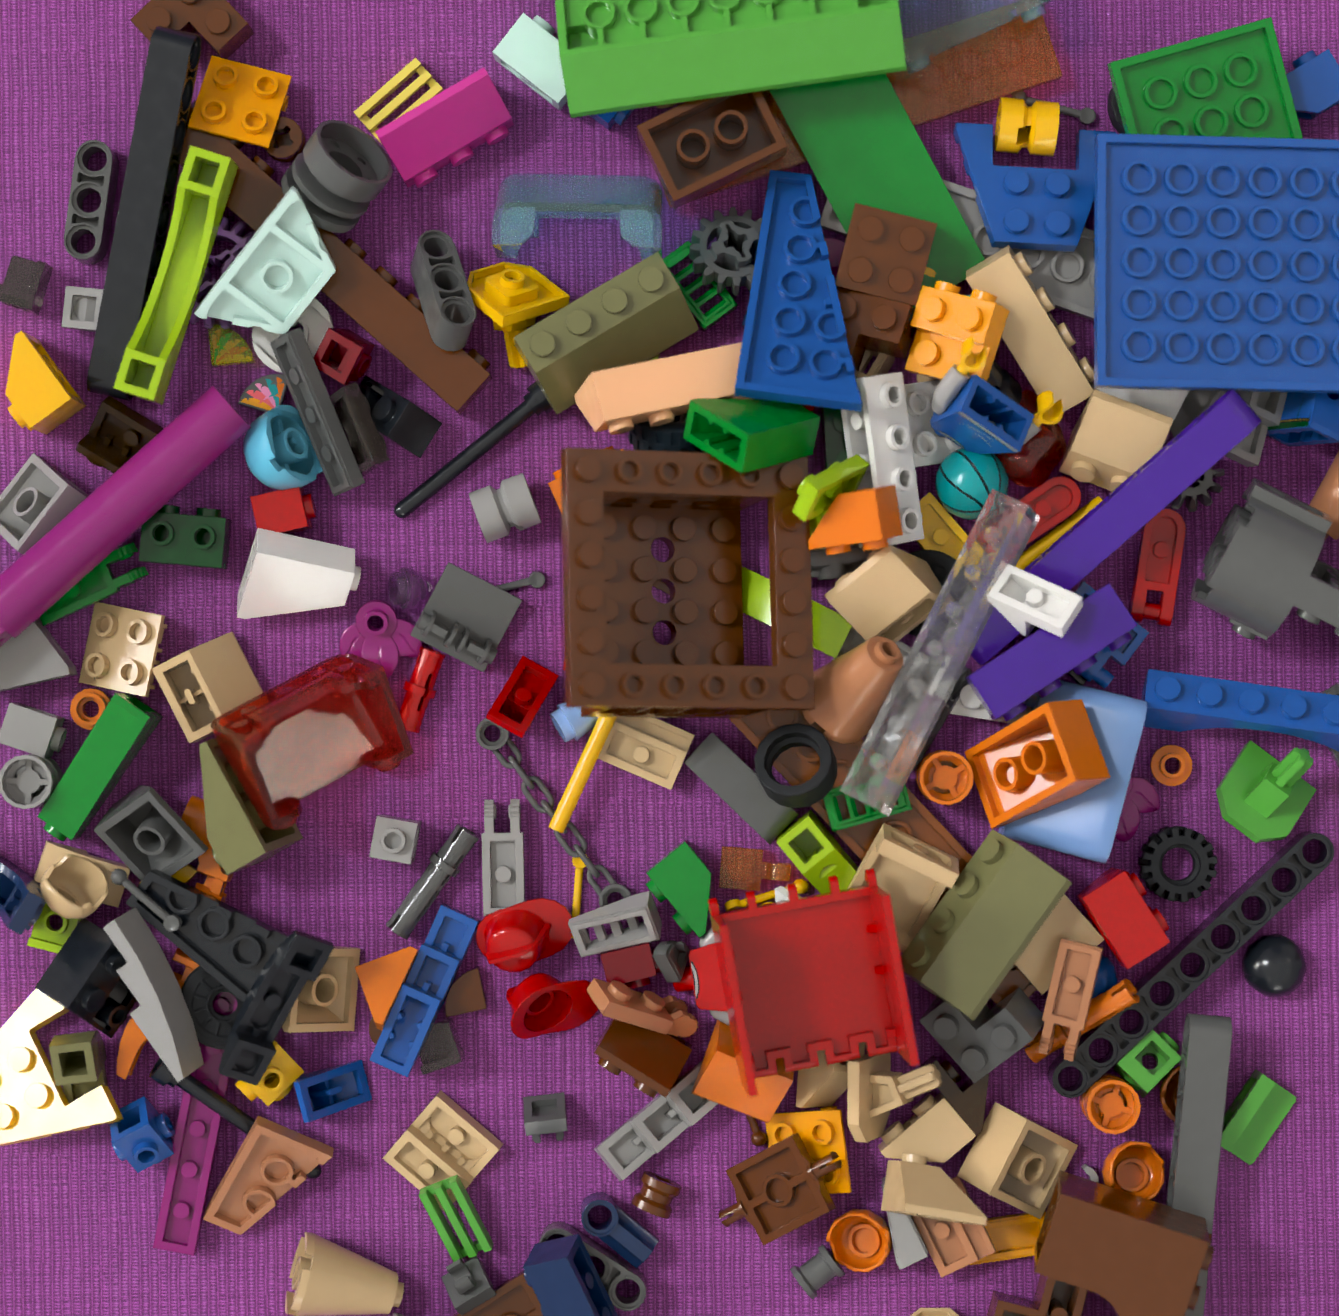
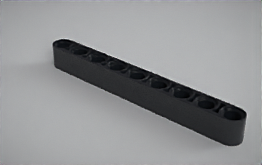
M157 26L151 36L87 376V389L92 393L130 401L133 398L132 395L123 393L113 387L125 349L142 316L162 259L201 54L202 41L199 34Z
M1310 831L1300 832L1294 836L1134 985L1138 992L1136 994L1140 997L1138 1003L1124 1009L1080 1036L1077 1053L1073 1062L1064 1060V1053L1062 1052L1051 1063L1047 1073L1051 1086L1060 1095L1067 1098H1075L1085 1093L1331 863L1334 856V847L1330 839L1323 834ZM1315 839L1320 845V855L1316 860L1308 862L1303 857V846L1309 840ZM1279 868H1286L1290 873V882L1286 888L1277 890L1272 884V876ZM1250 896L1257 897L1260 902L1259 912L1252 918H1245L1241 910L1242 903ZM1225 924L1230 932L1229 940L1222 946H1214L1211 941V933L1216 926ZM1188 953H1196L1200 961L1199 968L1192 974H1183L1180 967L1182 958ZM1160 981L1167 982L1169 995L1166 1000L1159 1003L1153 1002L1150 998L1151 987ZM1127 1010H1136L1139 1014V1023L1136 1028L1130 1031L1122 1030L1119 1024L1120 1016ZM1098 1038L1107 1039L1109 1043L1108 1053L1100 1059L1091 1058L1089 1046L1092 1041ZM1070 1066L1076 1067L1079 1073L1077 1082L1071 1087L1060 1086L1058 1076L1061 1070Z

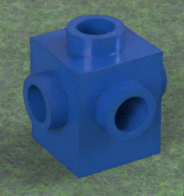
M145 1096L119 1109L124 1119L111 1123L110 1131L112 1147L121 1161L127 1160L138 1173L174 1154L171 1136L175 1135V1129L166 1113L159 1114Z

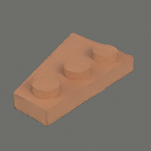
M258 1115L204 1211L203 1220L242 1235L275 1207L276 1201L292 1187L296 1189L306 1180L307 1174L319 1164L323 1166L333 1157L334 1148Z

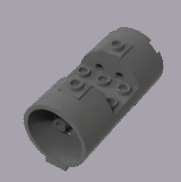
M1253 478L1249 487L1242 495V498L1247 500L1243 507L1234 504L1217 532L1202 562L1204 563L1202 573L1205 574L1204 580L1197 578L1194 582L1191 600L1227 617L1229 622L1233 623L1232 629L1235 632L1251 640H1254L1257 635L1267 641L1268 637L1273 635L1283 623L1293 606L1298 608L1296 611L1297 615L1313 624L1319 625L1320 621L1323 620L1335 626L1334 633L1339 636V569L1318 559L1326 533L1332 524L1330 516Z

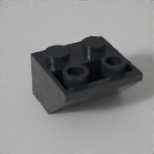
M85 918L80 920L35 986L40 992L110 1038L113 1037L119 1026L124 1023L128 1013L137 1001L117 973V970L125 965L127 961L105 930Z

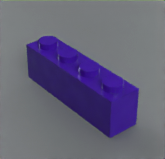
M1109 583L1083 599V607L1063 638L1039 628L965 679L991 718L995 720L1003 716L1007 722L1027 709L1023 701L1035 693H1038L1042 699L1063 684L1059 677L1071 669L1078 675L1098 662L1094 654L1106 646L1113 652L1130 641L1132 636L1129 631L1138 625Z

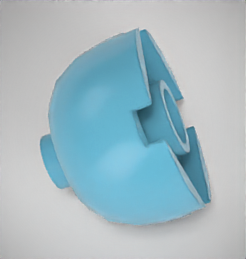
M278 405L251 423V428L244 437L243 451L249 470L262 484L271 489L285 490L296 487L301 488L317 479V474L323 470L300 414L295 407L291 405Z

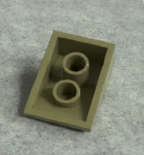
M245 729L207 740L199 745L207 839L212 847L215 861L224 869L227 875L266 861L303 839Z

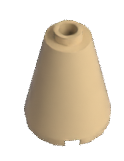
M304 1232V1237H301L297 1246L289 1278H292L291 1287L292 1290H295V1293L286 1292L285 1312L286 1315L389 1314L392 1307L398 1308L401 1304L404 1283L398 1282L397 1272L317 1234Z

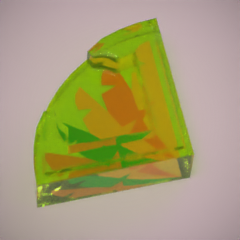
M215 324L211 329H208L213 367L255 363L251 348L238 333L229 328L223 329L221 325Z

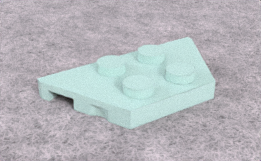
M292 186L196 307L194 314L197 317L203 319L212 317L232 321L233 325L248 328L257 326L265 331L284 335L335 273L336 265L298 189Z

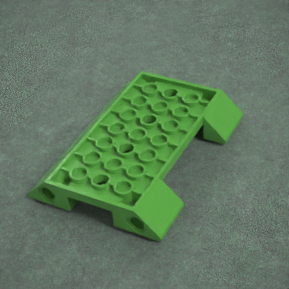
M555 0L559 55L571 118L907 71L898 0Z

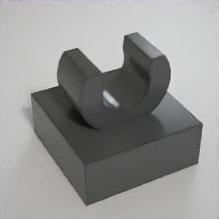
M565 1093L523 1097L526 1136L532 1135L535 1143H541V1134L556 1133L557 1141H562L564 1132L568 1131Z
M477 1256L465 1263L461 1258L446 1267L449 1273L441 1277L454 1308L461 1316L497 1295L484 1264Z

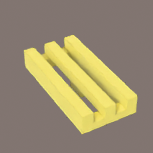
M414 58L357 108L354 114L380 142L375 132L379 129L377 126L422 86L427 84L430 89L398 117L444 90L433 79L432 75L425 70L417 58ZM415 73L419 75L416 80L371 119L367 116Z

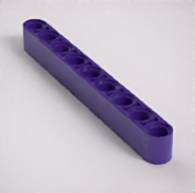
M1230 389L1023 569V571L1068 591L1071 590L1247 437L1261 423V418L1234 389ZM987 601L967 618L965 623L953 632L952 635L981 666L1010 643L1020 632Z

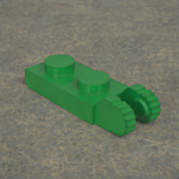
M135 543L114 550L39 617L43 626L50 625L121 592L120 588L147 577L149 574L145 566L133 568L117 578H114L109 567L113 563L131 558L138 552Z

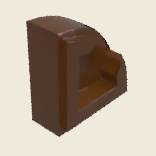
M479 967L465 972L452 985L446 999V1017L487 1009Z

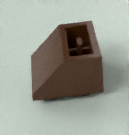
M611 1019L597 1041L594 1053L599 1056L597 1063L609 1072L619 1076L621 1071H624L634 1078L635 1082L633 1085L641 1092L652 1098H655L657 1093L666 1098L692 1052V1045L680 1037L670 1034L665 1035Z

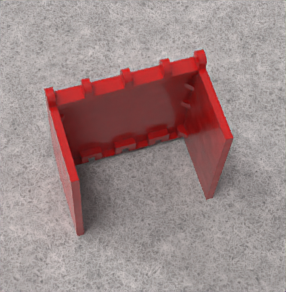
M874 868L865 869L866 886L840 890L837 875L828 876L830 892L798 898L796 884L790 883L786 884L788 900L759 906L756 904L754 891L745 892L747 908L719 913V903L716 897L708 899L736 1064L738 1065L741 1084L749 1097L758 1096L756 1078L778 1074L775 1059H783L786 1073L819 1067L817 1051L824 1050L827 1065L860 1059L858 1043L865 1042L868 1057L898 1051L910 1066L920 1065L890 894L877 885Z

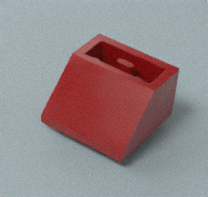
M1111 867L1076 897L1121 967L1130 969L1170 943V940L1164 933L1170 928L1157 908L1152 910L1142 897L1147 892L1135 873L1129 874L1127 871Z

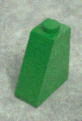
M696 398L690 400L683 438L742 474L813 455L820 416L795 403L763 399Z

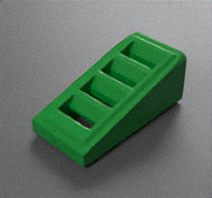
M689 240L663 259L669 271L689 255L690 245H692ZM692 262L675 276L672 272L671 274L679 285L694 319L705 332L734 311L738 304L726 288L722 293H718L715 281L710 283L712 288L693 301L690 294L704 285L702 284L703 275L685 288L680 284L683 279L693 273ZM718 295L722 301L703 314L700 307Z
M901 769L833 787L823 798L832 832L912 810ZM888 781L893 783L898 804L892 806L889 804L884 785ZM876 785L882 807L878 810L873 808L868 787ZM857 790L861 792L866 813L859 815L852 793ZM843 794L850 817L842 819L836 796Z

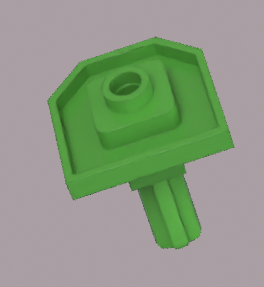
M1251 740L1247 742L1216 789L1222 818L1255 843L1277 841L1286 838L1317 790L1301 778L1313 765V759L1309 755L1310 752L1305 748L1299 749L1296 747L1279 762Z

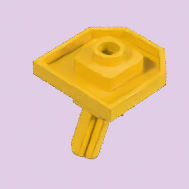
M500 262L471 271L467 281L474 305L493 320L494 330L503 331L509 366L511 368L527 367L514 346V337L525 331L527 327L535 325V318L537 316L567 306L570 296L534 267L509 262Z

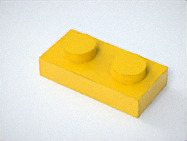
M931 492L919 501L924 539L915 541L923 550L943 552L957 560L965 570L984 555Z

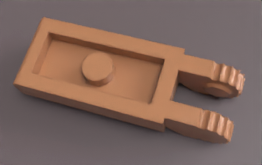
M1061 938L1042 1021L1045 1022L1038 1049L1039 1053L1049 1054L1054 1043V1032L1057 1024L1070 1028L1063 1053L1064 1060L1074 1061L1081 1031L1085 1030L1104 948Z
M593 978L587 988L588 994L603 1016L665 1035L680 1036L681 1038L690 1037V1035H694V1032L697 1031V1019L691 1013L688 1014V1007L685 1002L680 998L677 999L675 996L669 995L661 998L659 995L648 990L643 993L631 990L628 986L616 980L609 983Z

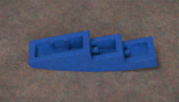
M442 904L428 936L419 949L406 982L401 986L370 1061L405 1077L410 1075L481 920L448 905Z

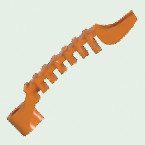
M192 795L181 819L208 847L206 852L198 857L199 865L196 870L198 873L207 876L204 884L197 882L194 888L225 902L227 894L224 892L227 882L232 880L234 873L227 875L224 869L215 861L212 847L207 839L204 799ZM177 948L172 960L186 966L183 975L174 971L173 973L182 989L187 977L199 965ZM133 1018L129 1020L125 1027L117 1056L116 1075L125 1080L128 1075L132 1076L140 1054L148 1041Z

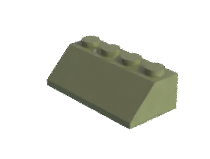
M657 251L514 337V346L554 412L558 415L576 404L574 395L591 372L649 361L699 331V328L679 285Z
M992 829L960 873L952 889L950 888L901 955L903 972L921 987L974 1021L1072 882L1018 843Z

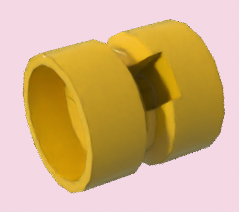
M1001 97L996 118L994 150L997 152L1018 153L1022 148H1027L1030 155L1053 157L1059 130V102L1036 100L1032 106H1027L1024 99Z

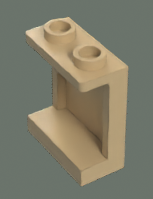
M883 823L847 889L866 886L865 869L874 868L877 885L890 894L899 950L904 953L929 918L946 886L952 889L959 876L958 858Z

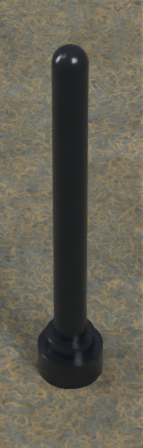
M535 381L527 388L529 392L523 396L524 402L397 503L394 507V514L398 518L408 517L535 413L538 416L544 411L547 414L550 413L553 408L537 382Z
M161 1058L153 1066L149 1074L150 1078L162 1086L168 1084L173 1088L177 1085L245 1134H248L255 1122L254 1118L191 1074L177 1082ZM321 1166L315 1167L307 1174V1177L311 1179L318 1178L321 1174Z

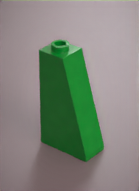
M115 693L37 816L46 822L43 827L44 830L63 842L66 838L70 840L79 839L163 716L132 694Z

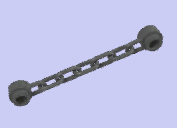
M487 718L483 719L478 724L475 732L479 745L487 750H491L505 768L516 770L523 780L521 790L524 796L537 812L547 813L552 819L555 813L553 810L555 804L554 797L540 778L528 776L520 765L522 755L509 737V731ZM491 725L497 726L501 732L500 738L494 742L489 741L485 736L486 729ZM506 743L516 756L515 758L513 755H509V762L506 761L498 750ZM533 782L538 785L548 799V802L544 799L541 800L542 807L527 789V786L530 789L535 788ZM571 821L568 822L567 827L581 844V847L578 844L573 846L575 851L570 848L560 832L554 830L556 839L566 853L574 858L580 857L588 868L587 880L599 896L600 907L609 904L608 896L612 892L620 893L623 898L632 896L629 889L617 883L604 866L594 865L589 857L585 855L587 842ZM599 871L603 873L610 883L603 890L593 879V876L595 878L600 877Z

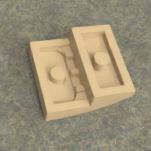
M1065 894L1015 962L1016 967L1042 995L1049 990L1061 938L1098 946L1104 940Z
M440 1090L382 1159L418 1190L457 1174L466 1189L500 1150L503 1143ZM449 1188L446 1192L452 1203H454L456 1198L451 1188ZM434 1194V1197H435V1199H436L438 1205H439L440 1208L444 1211V1209H443V1207H442L440 1201L438 1200L436 1194Z

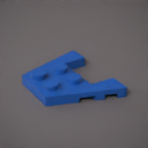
M956 122L953 135L956 144L959 143L964 157V168L967 176H970L977 195L975 200L991 247L1005 248L1009 245L1012 249L1074 252L1078 246L1095 198V136L1098 133L1116 134V132L1079 130L1076 135V170L993 165V125Z

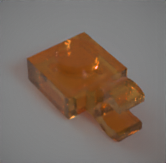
M722 846L719 888L760 891L761 879L790 881L791 863L763 861L764 849Z

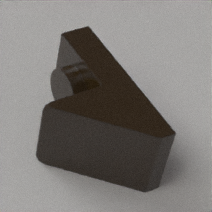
M931 1056L920 1066L934 1064L937 1070L939 1069L942 1084L938 1089L974 1134H979L983 1129L989 1073L976 1083L969 1079L958 1087L956 1083L962 1078L949 1061L945 1059L942 1063H939L934 1056Z

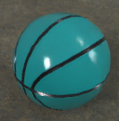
M963 448L958 449L942 461L936 474L935 488L940 502L948 512L962 519L978 520L990 516L1001 507L1008 494L1009 478L1006 468L1000 458L994 453L979 454L966 451Z

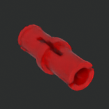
M420 646V652L410 681L406 680L403 689L406 690L397 719L394 722V725L414 733L420 732L429 700L435 698L437 691L434 690V686L446 656L441 652Z

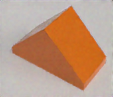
M409 946L355 967L375 1025L381 1031L384 1028L402 984L406 982L418 954V949Z

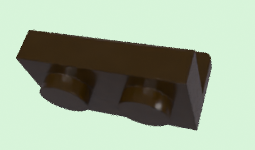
M108 396L102 401L88 434L78 442L76 451L86 456L92 464L104 467L115 473L164 428Z

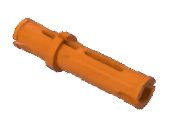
M1123 979L1109 990L1091 1000L1085 1030L1081 1031V1036L1140 1001V997L1136 994L1138 993L1136 988L1128 979ZM1056 1024L1054 1043L1048 1055L1038 1052L1043 1030L1039 1031L1035 1038L1024 1046L1027 1047L1024 1049L1026 1054L1034 1063L1040 1062L1054 1051L1065 1046L1070 1028Z

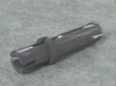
M459 823L455 826V829L437 853H432L429 858L431 862L425 872L386 923V926L391 931L406 940L409 938L415 926L425 915L451 877L455 878L460 872L458 867L479 840L477 835H473L472 831Z

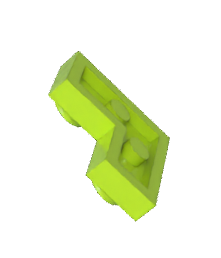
M858 454L842 462H834L827 470L817 475L811 474L807 476L797 489L799 497L792 512L804 522L810 519V536L838 494L858 490L869 466V463Z

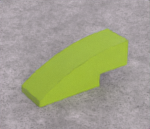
M742 566L743 613L771 627L770 579ZM812 600L813 648L836 659L852 626L841 614Z

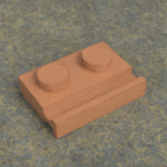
M958 1176L952 1178L953 1182L971 1199L962 1179ZM912 1216L941 1278L997 1251L984 1225L960 1224Z

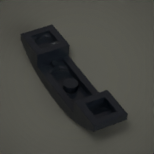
M295 930L281 943L259 973L237 1015L220 1062L219 1073L221 1075L256 1086L259 1084L276 1053L273 1045L274 1039L307 980L315 982L334 949L332 942Z

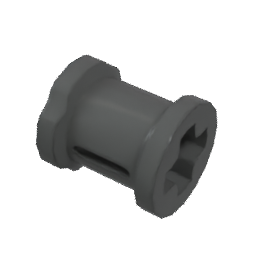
M824 1244L819 1246V1252L802 1266H793L790 1269L797 1282L811 1299L817 1297V1290L834 1277L838 1276L841 1278L845 1275L843 1268L833 1259L832 1253Z

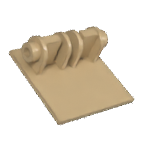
M100 602L95 603L79 682L149 697L150 689H155V685H153L155 675L152 668H154V664L160 665V661L155 660L157 652L162 653L163 650L158 648V644L162 643L164 628L167 629L168 626L164 624L165 616Z

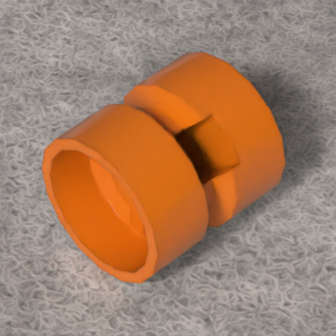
M936 750L923 757L916 768L915 781L918 790L925 798L941 805H952L962 801L969 794L973 786L974 774L971 765L963 756L949 750Z
M1105 1073L1079 1097L1082 1113L1095 1128L1104 1133L1119 1134L1126 1132L1135 1125L1140 1116L1141 1104L1138 1094L1132 1086L1115 1074Z

